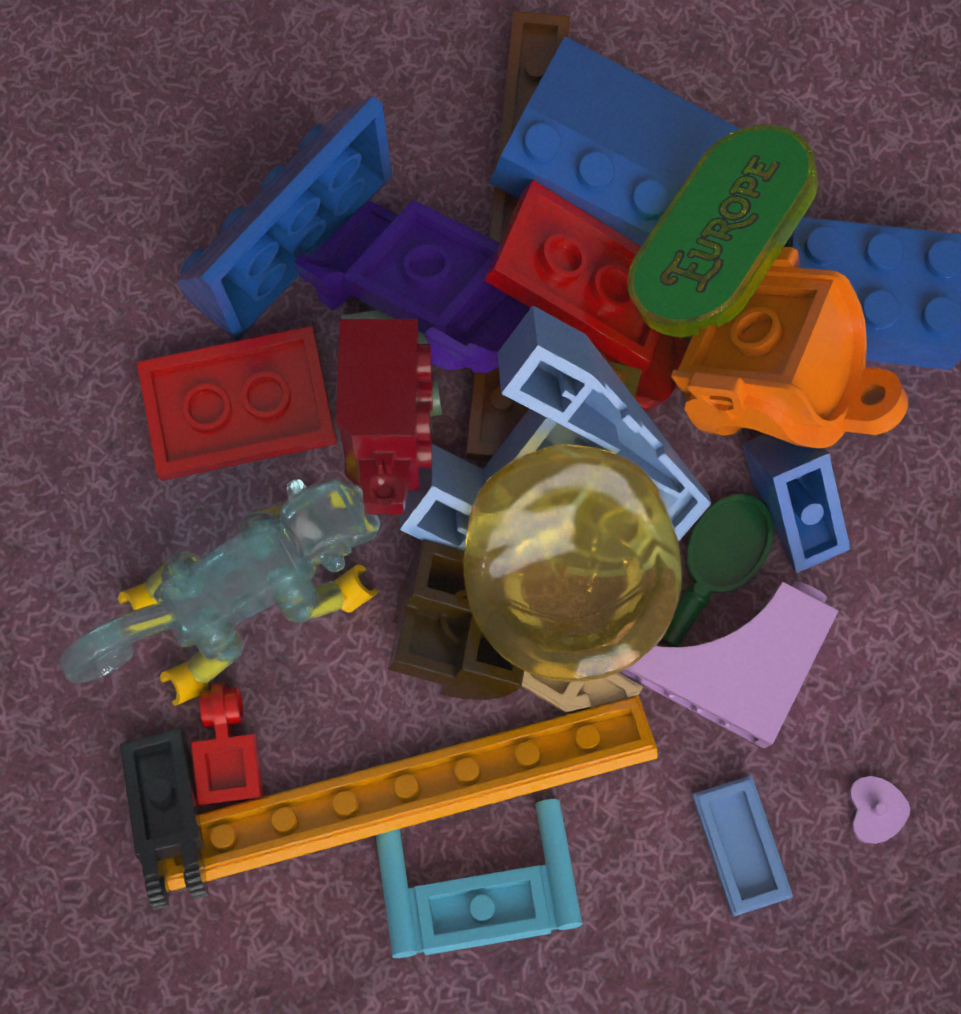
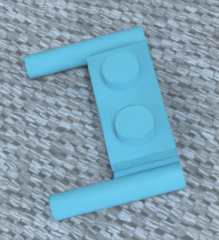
M547 799L535 804L546 863L543 866L538 865L408 888L400 829L376 835L392 957L405 958L424 952L425 955L547 935L551 934V930H567L581 926L583 923L560 800Z

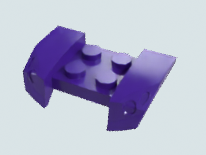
M414 199L399 215L368 200L324 244L310 253L302 252L293 262L295 270L304 282L312 284L317 291L319 300L332 311L353 296L394 319H418V331L423 333L428 344H431L432 365L446 370L471 368L472 372L488 373L498 368L499 350L530 310L528 306L484 281L500 244L499 242Z

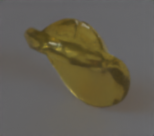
M572 444L547 446L521 456L497 471L480 489L471 507L463 560L467 598L471 613L480 630L493 648L508 662L542 678L562 682L589 681L609 677L632 666L648 654L662 639L675 613L682 587L680 547L677 534L659 489L650 476L637 464L621 455L600 448Z

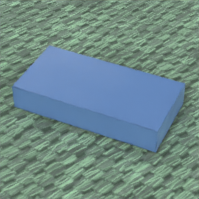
M752 775L691 794L731 916L734 917L793 898Z

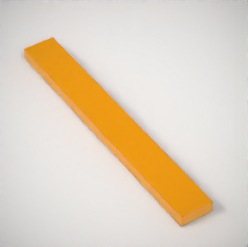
M637 695L199 814L205 849L200 851L205 865L207 881L657 759V747L640 697ZM182 855L162 860L169 889L173 891L186 887L183 876L185 869Z

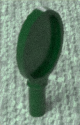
M746 494L730 495L718 500L697 521L690 534L686 549V567L692 581L687 589L682 590V597L658 633L657 639L669 647H679L702 609L707 607V601L712 593H728L740 588L760 570L768 557L774 538V522L771 513L761 500Z

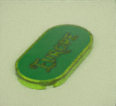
M776 125L750 126L724 136L703 154L636 254L628 273L629 295L642 319L649 327L669 336H693L700 334V328L708 327L713 323L716 328L724 325L743 310L810 207L818 190V172L814 154L810 145L801 135L791 129Z

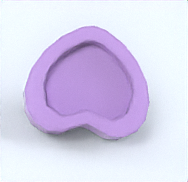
M868 776L857 779L849 789V798L856 810L851 823L852 832L860 841L872 844L887 841L905 825L910 815L909 802L892 783L879 777Z

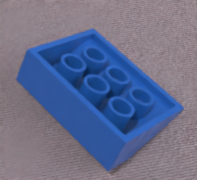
M564 36L503 150L489 184L519 199L522 191L532 180H535L636 244L647 249L707 157L719 145L746 131ZM757 157L752 158L744 170V174L748 172L758 173L761 164L756 169L752 168ZM742 177L735 183L730 192L734 193L737 191L749 195L755 180L751 177ZM744 181L750 183L747 190L739 187ZM731 197L723 202L720 211L727 218H739L742 216L747 201L741 197ZM732 201H738L743 204V210L739 214H730L726 212L727 204ZM715 219L708 224L702 235L711 234L728 240L730 236L724 233L727 230L736 228L738 223L727 226L724 220ZM721 224L722 228L717 232L711 230L712 226ZM699 239L698 243L714 248L715 252L712 255H708L697 250H691L689 253L690 257L697 255L706 259H713L719 255L721 249L718 244ZM682 252L677 253L675 260L671 264L675 267L678 264ZM716 260L714 268L704 277L692 273L696 267L695 264H692L687 271L679 270L683 272L682 275L701 281L698 286L699 289L715 272L720 260Z
M371 96L336 112L325 125H315L303 138L300 144V151L286 166L278 165L269 172L262 182L261 192L246 208L240 206L228 215L222 224L221 234L206 250L204 248L196 250L184 262L180 271L181 276L176 281L185 299L233 340L238 341L298 278L299 274L293 265L294 260L302 252L310 253L324 244L392 178L383 103L374 96Z

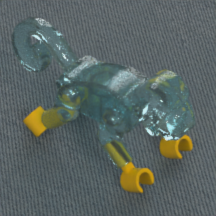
M332 478L306 487L302 481L294 479L287 485L288 501L286 503L250 512L241 521L237 535L216 547L199 559L191 552L173 554L147 578L145 583L120 592L118 596L119 603L123 604L129 601L133 611L109 620L75 640L61 654L59 666L65 678L72 683L80 684L93 681L111 673L128 662L134 654L132 643L171 629L181 647L196 645L199 651L189 661L161 672L160 681L165 683L171 680L176 689V699L172 701L174 706L200 696L201 691L209 689V682L236 661L242 653L243 641L235 627L240 622L276 603L287 620L294 623H303L340 609L352 612L377 595V588L368 590L360 582L358 576L363 574L366 568L359 564L352 567L333 582L314 586L311 579L316 573V565L322 564L331 572H338L344 569V556L351 553L352 547L364 544L375 538L381 525L378 515L365 514L362 488L357 485Z

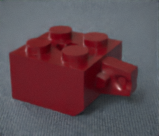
M340 319L336 426L340 429L345 458V477L362 491L365 514H404L408 491H420V468H432L431 411H433V374L431 344H419L418 319Z

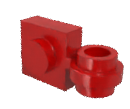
M226 682L212 683L211 690L200 692L199 703L204 728L215 727L216 739L191 742L198 805L263 797L257 734L232 737L233 724H241L244 721L243 700L239 686L228 688Z

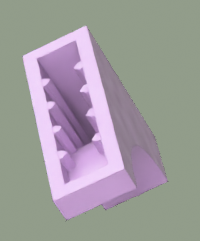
M794 581L792 586L782 582L772 592L765 606L751 621L725 637L696 646L659 647L632 641L614 633L600 661L762 748H766L774 743L832 626L838 610L825 604L827 596L818 589L798 581Z

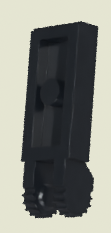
M177 728L121 743L120 751L135 856L142 864L146 893L152 909L158 910L169 905V885L161 860L182 855L185 869L183 872L184 882L193 900L208 896L209 889L206 870L200 851L205 849L187 740L183 730Z

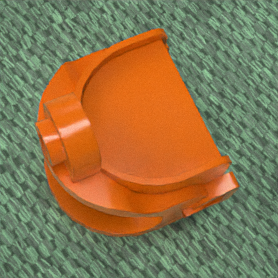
M763 247L731 297L716 309L701 316L678 371L673 370L672 378L687 399L684 410L699 430L708 434L725 436L735 434L742 428H749L801 447L826 448L834 445L845 432L878 435L888 432L901 422L908 408L907 394L898 376L892 371L866 367L867 338L865 318L857 294L850 280L845 275L832 270L800 268L799 253L793 247Z

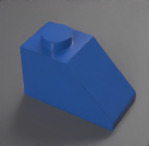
M763 434L742 443L752 485L759 499L770 511L774 522V530L796 573L851 549L830 454L825 448L801 447L768 434Z

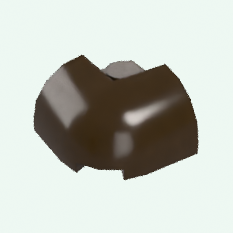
M423 540L412 559L397 602L393 623L397 624L388 670L441 684L440 695L473 700L506 697L522 686L531 632L530 606H523L517 590L500 573L503 567L481 556Z

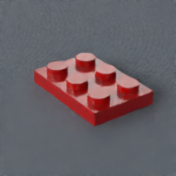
M532 180L521 193L484 281L529 308L535 306L587 335L596 348L638 373L651 363L666 318L646 309L635 293L634 273L638 261L646 249L535 180ZM670 265L661 277L662 282L670 284L676 280L675 277L667 279L671 271L683 274V272Z
M313 326L136 362L156 472L161 481L338 444Z

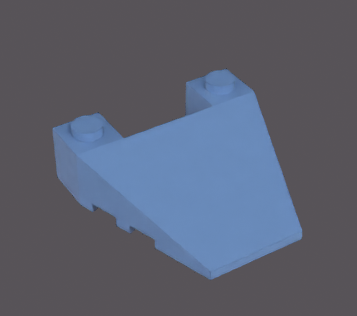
M532 306L498 352L501 394L528 407V411L483 469L432 444V468H420V491H408L404 514H399V530L422 541L427 540L474 554L475 551L507 557L508 565L529 568L531 562L563 567L564 575L639 588L710 506V496L587 335Z

